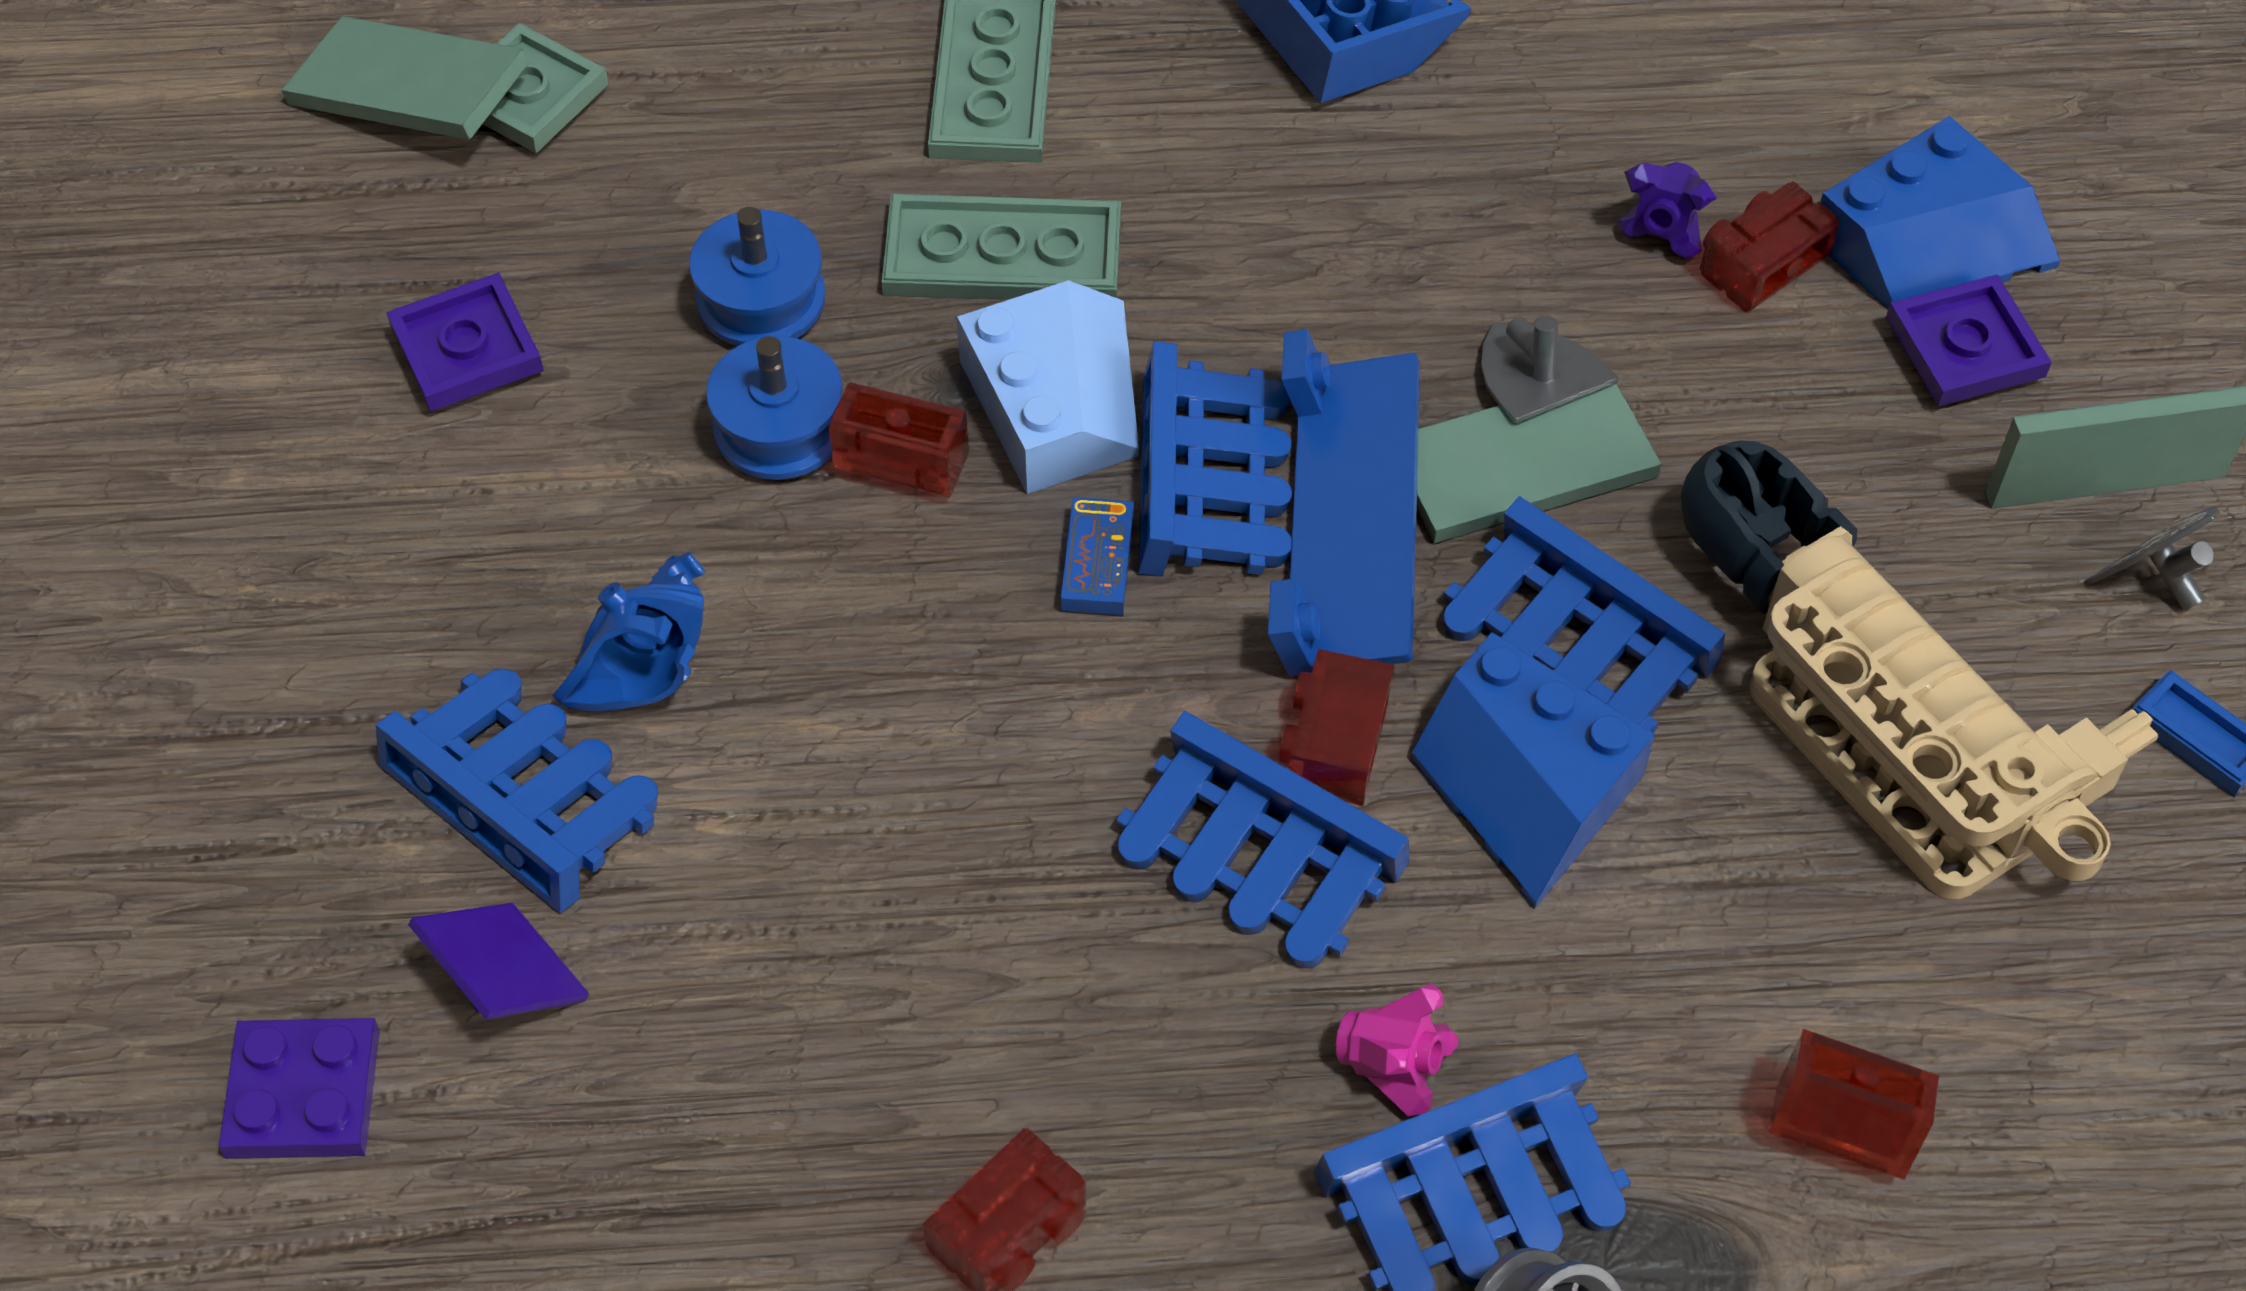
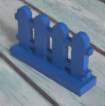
M1153 341L1142 382L1138 574L1163 577L1170 555L1184 556V566L1200 567L1202 559L1247 564V573L1262 575L1265 566L1277 567L1287 561L1292 549L1290 534L1280 527L1265 525V516L1275 517L1282 515L1287 510L1292 497V489L1284 479L1265 475V467H1278L1286 462L1292 446L1291 439L1286 432L1279 428L1265 426L1264 418H1280L1287 411L1290 398L1282 382L1264 378V370L1249 368L1247 376L1204 371V362L1189 360L1187 368L1177 367V344ZM1176 407L1186 408V416L1176 415ZM1204 411L1247 416V424L1205 419ZM1176 455L1185 456V465L1176 464ZM1203 459L1247 464V473L1203 467ZM1175 505L1185 506V515L1175 514ZM1203 508L1246 513L1247 522L1203 517Z
M1521 496L1504 513V542L1493 536L1484 547V555L1489 558L1464 588L1453 582L1444 592V600L1450 603L1444 612V626L1451 638L1458 641H1468L1475 638L1485 627L1490 632H1493L1652 733L1657 730L1658 721L1651 716L1672 691L1678 686L1688 693L1697 682L1698 674L1707 679L1722 660L1725 638L1723 631ZM1525 582L1537 590L1539 594L1520 616L1512 622L1498 611ZM1575 616L1590 626V628L1569 653L1563 657L1548 646ZM1627 651L1642 663L1615 693L1599 681L1621 655Z
M496 669L482 678L472 672L461 680L462 692L430 714L427 710L421 708L410 716L411 722H409L395 710L376 723L379 766L560 914L580 899L579 870L585 866L594 873L605 864V853L603 851L633 828L643 835L654 826V815L652 813L658 805V788L656 783L652 779L640 775L628 777L617 786L606 777L612 769V752L610 747L606 743L595 739L582 741L572 749L565 746L561 742L567 732L565 712L553 704L538 705L526 714L516 706L522 698V684L519 675L512 670ZM496 720L506 726L504 730L476 750L466 743ZM540 756H544L552 763L522 786L511 779ZM587 791L598 799L568 823L557 816L558 813Z
M1184 710L1170 730L1175 758L1171 760L1161 755L1153 767L1154 773L1161 777L1136 813L1125 807L1116 820L1117 826L1124 830L1118 840L1122 861L1130 868L1144 869L1151 866L1162 852L1179 862L1173 873V881L1176 892L1186 901L1198 902L1204 900L1211 894L1216 885L1232 893L1235 896L1229 905L1230 920L1233 927L1242 934L1254 935L1260 933L1267 927L1272 918L1288 926L1291 929L1285 941L1287 956L1294 965L1300 968L1317 966L1323 961L1329 951L1341 957L1349 945V938L1342 935L1341 932L1365 896L1377 902L1385 891V883L1377 879L1379 875L1396 883L1409 864V838ZM1214 778L1230 788L1229 791L1226 792L1211 783V780ZM1199 799L1215 808V811L1190 846L1173 835ZM1269 810L1286 821L1282 824L1265 813ZM1254 831L1270 840L1271 843L1250 874L1245 878L1231 870L1229 866ZM1325 842L1342 852L1341 855L1337 856L1321 846L1322 843ZM1310 863L1327 873V876L1305 909L1301 911L1284 900Z
M1577 1053L1322 1154L1314 1171L1315 1177L1325 1198L1341 1191L1344 1192L1347 1201L1339 1204L1337 1211L1343 1225L1357 1221L1378 1267L1367 1275L1373 1291H1379L1386 1287L1388 1291H1435V1280L1430 1269L1451 1261L1457 1275L1463 1281L1470 1284H1478L1488 1269L1499 1260V1253L1494 1243L1515 1235L1521 1249L1538 1248L1553 1253L1563 1238V1228L1558 1217L1576 1209L1583 1222L1594 1231L1607 1232L1614 1229L1620 1223L1626 1212V1203L1621 1191L1627 1189L1631 1182L1624 1168L1611 1173L1589 1127L1599 1120V1116L1592 1103L1579 1107L1575 1098L1589 1078ZM1532 1115L1537 1125L1517 1133L1513 1122ZM1470 1140L1474 1150L1454 1158L1450 1148ZM1543 1144L1547 1145L1568 1191L1548 1198L1526 1152ZM1407 1165L1411 1176L1390 1183L1386 1173ZM1484 1169L1505 1214L1504 1217L1487 1224L1484 1223L1463 1178ZM1417 1195H1421L1442 1241L1424 1250L1420 1249L1400 1205V1202Z

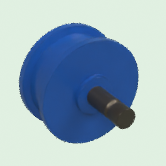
M744 207L739 212L714 222L702 232L694 243L689 264L692 281L696 288L695 302L697 312L704 326L719 339L739 346L745 342L766 336L798 338L807 332L820 317L826 295L824 280L821 274V250L812 231L796 218L777 211Z
M788 336L757 338L735 347L724 355L712 370L707 384V401L712 416L713 437L722 457L734 468L745 474L771 480L790 479L805 475L830 460L839 449L846 431V415L842 403V380L835 362L818 346L808 341Z

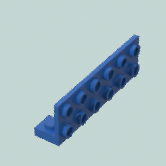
M1308 329L1284 332L1282 382L1298 416L1290 579L1272 581L1270 584L1268 636L1289 676L1409 662L1413 659L1420 362L1415 353L1330 365L1327 354L1324 351L1317 352Z

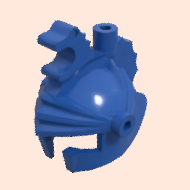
M691 552L669 557L665 564L658 568V572L652 576V581L647 585L624 590L619 583H612L601 591L598 596L601 606L597 609L596 615L585 635L581 652L577 657L579 662L552 695L561 706L584 711H608L658 702L672 695L689 677L691 668L688 666V663L695 653V647L700 637L704 610V595L701 594L700 588L696 587L691 580L703 575L705 569Z

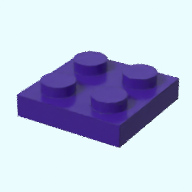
M499 272L386 312L392 332L430 412L544 371L540 354Z
M1998 275L1890 302L1885 317L1937 406L2045 378L2052 364V361Z
M375 1018L237 1021L219 1149L224 1158L366 1156L380 1034Z

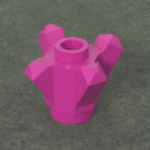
M1430 983L1382 1008L1369 1007L1361 1012L1350 1010L1344 1015L1338 1028L1336 1055L1339 1063L1352 1066L1356 1074L1366 1076L1407 1116L1421 1115L1429 1111L1432 1104L1433 1091L1426 1086L1427 1077L1429 1074L1435 1075L1441 1067L1443 1057L1451 1056L1459 1045L1458 1036L1447 1024H1433L1431 1021V1012L1443 1007V995L1440 989L1433 983Z

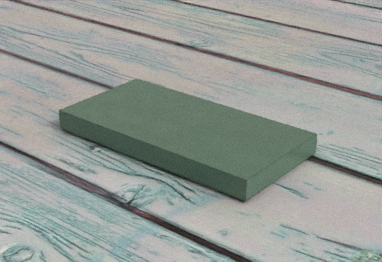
M1056 0L944 1L928 140L929 158L1042 163Z
M342 16L281 91L288 104L292 106L470 140L529 63L522 48Z
M891 194L882 274L883 296L1009 300L1069 280L1117 298L1121 201Z
M1615 383L1516 424L1499 406L1418 429L1417 511L1434 543H1438L1504 523L1505 511L1519 496L1540 510L1545 511L1659 477L1662 464Z
M2246 386L2015 416L1985 490L1990 507L1995 509L2224 478L2246 435Z

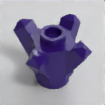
M1679 162L1670 163L1665 166L1640 163L1625 171L1624 173L1631 192L1638 193L1640 199L1618 221L1624 236L1634 238L1649 234L1667 239L1671 243L1672 251L1683 260H1687L1701 252L1697 210H1701L1717 199L1706 180L1701 179L1696 170L1691 166Z

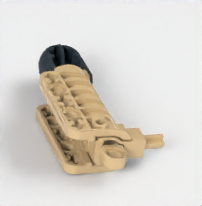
M1739 440L1715 447L1706 452L1692 466L1685 478L1680 494L1681 509L1685 528L1694 542L1732 582L1743 584V594L1759 611L1767 614L1762 629L1768 634V639L1774 647L1771 652L1764 655L1756 663L1749 684L1750 694L1756 704L1924 885L1936 895L1946 899L1968 897L2033 854L2060 878L2069 881H2084L2093 877L2100 870L2109 852L2111 842L2109 833L2104 825L2086 808V805L2088 806L2114 789L2128 758L2157 740L2158 734L2150 727L2153 721L2150 715L2145 711L2137 714L2131 709L2100 730L2086 717L2060 735L2049 724L2034 732L1854 548L1858 529L1837 508H1828V499L1789 459L1773 447L1757 441ZM1791 534L1801 542L1800 545L1802 547L1781 561L1770 549L1787 539ZM1770 675L1777 680H1782L1786 677L1792 680L1790 690L1788 691L1782 685L1773 688L1768 683ZM1795 700L1800 705L1796 712L1792 709ZM1813 715L1830 717L1837 723L1840 732L1832 737L1819 736L1806 724V719ZM1849 743H1853L1851 753L1848 755L1844 749ZM1857 765L1862 770L1873 767L1878 771L1875 780L1873 781L1867 776L1858 779L1853 774L1855 766ZM1880 792L1887 796L1882 804L1877 800ZM1898 807L1914 808L1923 814L1927 825L1919 830L1906 829L1892 816V811ZM1939 835L1941 840L1938 847L1936 848L1931 844L1925 851L1923 848H1926L1935 836ZM2064 835L2082 837L2092 847L2093 856L2087 859L2070 857L2059 846L2058 838ZM1945 859L1950 864L1956 863L1959 860L1966 865L1963 875L1957 871L1945 874L1941 871L1943 860Z

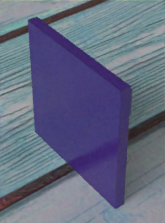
M513 903L412 917L408 924L457 984V989L467 996L475 1006V1011H479L485 1020L583 1002L589 995L588 991Z

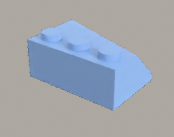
M1068 280L957 316L960 364L1026 494L1139 457V441L1123 300Z

